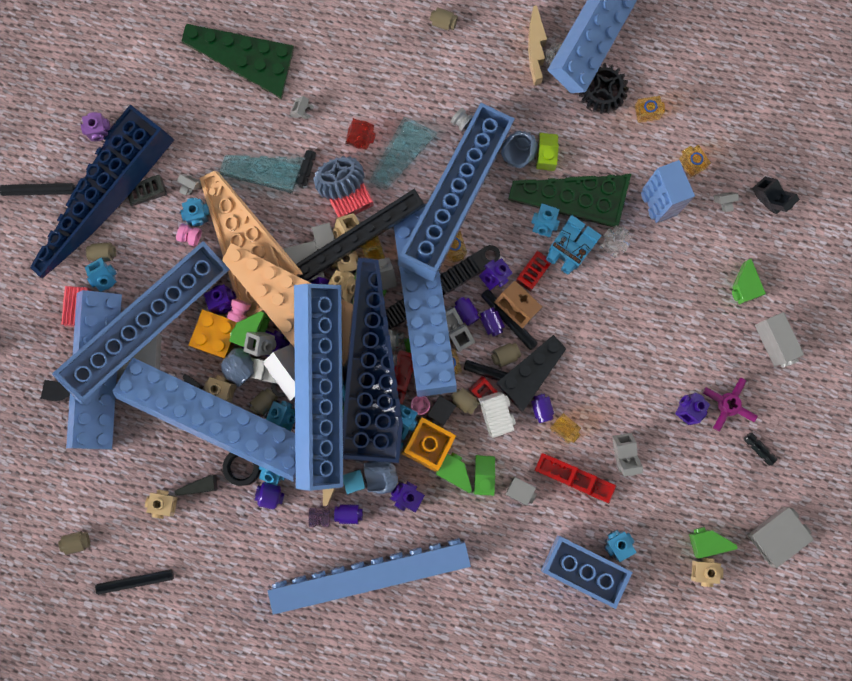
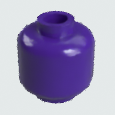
M264 482L261 486H257L254 501H257L259 507L274 510L278 504L282 505L284 493L281 492L280 485L276 486Z

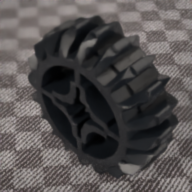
M606 63L599 67L593 78L595 88L592 92H590L588 87L586 92L578 94L579 97H583L582 103L588 102L587 109L591 106L594 107L593 113L597 109H600V114H603L604 109H606L607 113H610L612 109L617 110L618 105L622 106L623 100L627 98L626 93L629 87L626 85L628 80H623L625 73L619 74L620 68L613 70V64L609 68ZM616 84L617 96L614 97L611 89Z

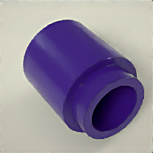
M462 297L455 302L456 306L454 308L463 324L465 323L467 326H470L480 319L479 312L470 298L465 299Z
M494 307L480 313L482 317L480 320L487 335L492 334L495 337L503 333L502 329L505 326Z
M545 393L534 396L531 404L538 422L543 423L553 420L554 411L550 396L545 397Z
M340 504V506H335V522H339V524H359V520H363V509H359V505Z

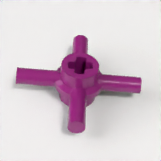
M739 378L732 393L723 395L707 387L704 388L702 394L717 401L721 412L713 426V429L720 432L728 416L740 414L752 422L756 421L758 416L743 408L739 398L747 382L745 379ZM728 401H732V402H731V405L733 406L732 408H728V407H729V404L727 403Z

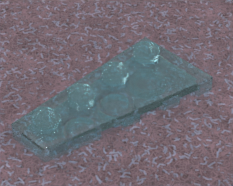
M404 116L369 180L370 183L387 190L408 165L414 161L418 154L426 148L428 143L436 137L437 132Z
M225 155L220 174L293 194L303 157L287 159V157L268 158V156H260V158H250V156Z

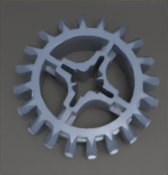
M342 156L341 158L336 157L334 160L323 163L322 167H318V171L315 172L313 179L315 188L322 198L326 197L327 200L340 198L342 200L344 196L349 197V194L355 193L356 189H360V185L364 183L363 179L365 176L363 167L356 158Z

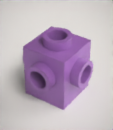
M92 112L82 117V133L91 141H101L104 139V136L108 135L110 123L101 113Z

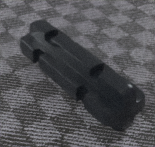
M312 150L305 152V160L303 159L299 171L300 176H298L296 184L300 186H307L309 180L307 177H310L314 164L312 161H315L316 152Z
M749 433L744 437V441L748 445L750 444L751 448L761 458H764V461L769 466L777 461V457L773 453L770 454V450L760 440H757L753 433Z

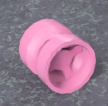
M182 223L178 228L176 240L182 243L188 242L189 245L196 247L202 230L196 227L190 228L189 225Z
M232 299V310L228 312L227 318L235 322L246 319L245 314L250 310L251 304L242 300Z
M425 396L414 397L411 402V409L418 412V416L427 414L430 409L429 399Z

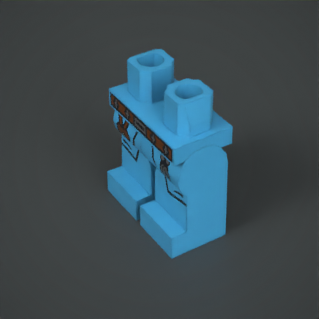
M573 215L570 216L549 248L546 258L551 264H555L559 258L565 263L561 270L567 275L574 269L577 270L602 236L587 226L577 242H574L586 224Z

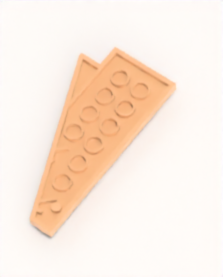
M213 171L199 178L223 257L230 243H233L296 276L303 275L302 271L219 172ZM229 270V278L237 299L251 304L250 310L245 314L248 318L260 311L264 312L236 276Z
M230 243L222 261L295 348L294 285L312 283ZM341 299L342 366H345L348 355L353 304Z

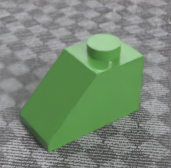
M752 259L742 264L732 286L733 298L735 301H738L739 305L766 294Z
M260 311L236 323L230 333L229 341L244 347L246 333L265 332L270 322L269 316ZM254 339L253 347L256 346V339Z
M453 452L451 455L447 454L436 475L471 493L472 488L465 464L461 461L462 457Z
M476 455L474 494L494 496L495 456Z
M705 527L693 529L694 533L689 534L694 556L699 559L738 549L736 544L713 530H706Z

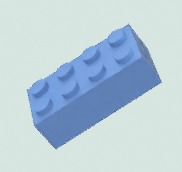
M680 160L657 168L641 192L643 201L647 202L650 208L648 209L649 216L652 220H655L656 224L677 216L695 197Z
M558 535L541 569V572L615 609L633 573Z

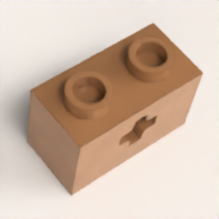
M516 281L506 288L495 301L521 328L543 307Z

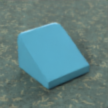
M361 470L343 475L347 494L366 488Z

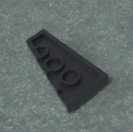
M554 335L551 336L501 378L496 385L523 413L566 348Z

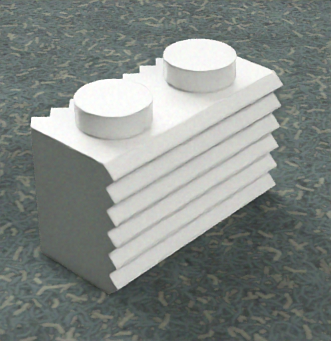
M497 392L479 398L489 436L494 438L514 431L513 425L516 422L513 414L509 413L510 401L507 395L505 396L502 392Z

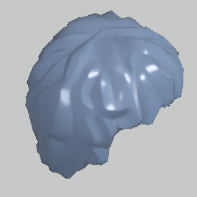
M516 131L510 135L503 143L501 150L504 161H507L509 165L516 168L525 167L535 158L538 152L535 136L526 131Z
M242 348L233 349L223 359L221 364V370L225 378L235 383L238 387L254 374V362L251 360L249 353L244 352Z
M371 461L364 463V474L368 492L385 494L391 493L396 488L398 475L396 467L391 462Z

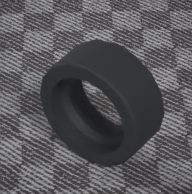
M230 452L225 457L222 465L225 478L231 484L237 486H246L255 482L261 472L259 466L253 463V472L249 477L245 479L236 478L231 472V464L239 456Z

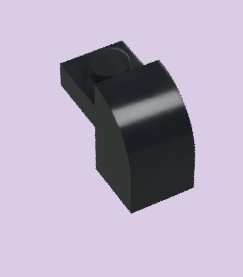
M765 176L752 188L758 200L775 214H778L780 211L787 212L800 200L797 194L784 191L778 179Z
M45 380L40 399L63 403L70 400V393L60 382Z

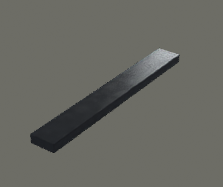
M415 188L298 262L296 265L303 274L298 277L306 281L312 279L425 207Z

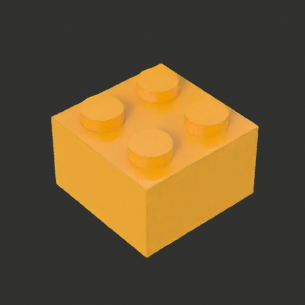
M202 309L188 346L224 359L234 348L235 344L229 341L230 333L238 322Z
M421 417L418 419V423L401 454L434 472L439 471L456 435Z

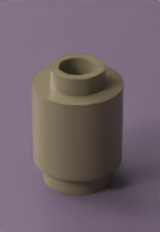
M438 7L436 11L432 10L430 16L432 26L448 31L455 29L458 16L454 15V12Z
M111 242L95 243L86 247L88 261L94 262L101 257L105 262L113 261L117 255L116 247Z
M509 343L494 349L491 358L493 363L501 368L517 361L521 357V352L516 343Z
M463 387L461 390L457 389V392H454L450 397L453 399L451 403L464 413L468 412L470 415L480 404L476 400L477 398Z
M267 388L249 402L252 405L249 409L257 416L259 414L264 416L270 410L273 401H276L278 398Z
M80 531L63 535L58 542L59 549L65 555L85 551L86 548L90 547L88 533Z

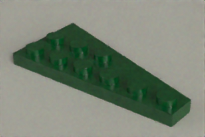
M191 24L185 25L182 37L183 44L206 55L213 61L220 63L232 72L253 82L282 100L294 51L293 45Z
M631 174L599 177H566L565 179L548 178V180H514L508 201L539 209L541 204L560 209L559 214L573 215L578 219L618 228Z

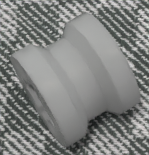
M461 108L453 116L451 123L459 126V130L463 132L467 129L473 116L468 115L466 110Z

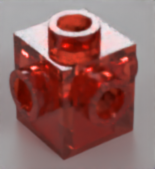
M353 118L348 127L345 143L358 149L367 150L369 144H373L375 140L374 125L367 121Z

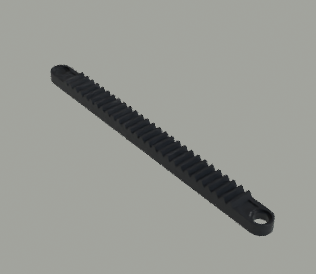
M494 245L485 246L465 260H462L459 264L443 272L440 275L443 297L485 270L484 266L491 261L485 256L487 251H494L496 258L493 260L495 262L498 261L500 258L499 249ZM404 298L386 309L388 330H392L407 320ZM272 383V392L278 397H285L284 392H277V384Z

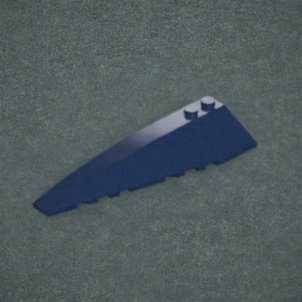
M132 105L128 106L110 128L108 135L104 136L105 142L102 148L98 147L95 152L97 156L93 164L89 163L86 168L85 178L79 180L67 201V209L64 215L60 214L57 219L59 223L54 231L51 230L48 235V243L46 246L41 247L30 266L39 277H45L87 240L130 195L173 143L174 139Z
M358 258L342 406L343 459L399 463L403 421L379 260Z

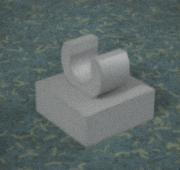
M304 96L295 99L290 116L309 119L311 116L306 114L305 110L306 108L313 110L314 106L308 104V98Z
M180 174L177 182L183 184L179 192L185 196L187 194L190 195L193 190H198L202 186L199 180L188 174Z
M735 192L713 195L714 202L721 204L722 211L725 212L734 211L732 202L739 201V195Z

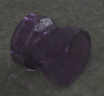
M309 508V527H316L317 525L329 527L330 508H323L322 510Z

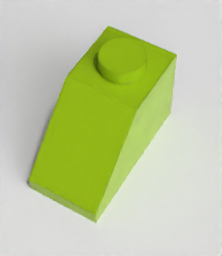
M539 133L536 169L555 171L559 148L558 134Z

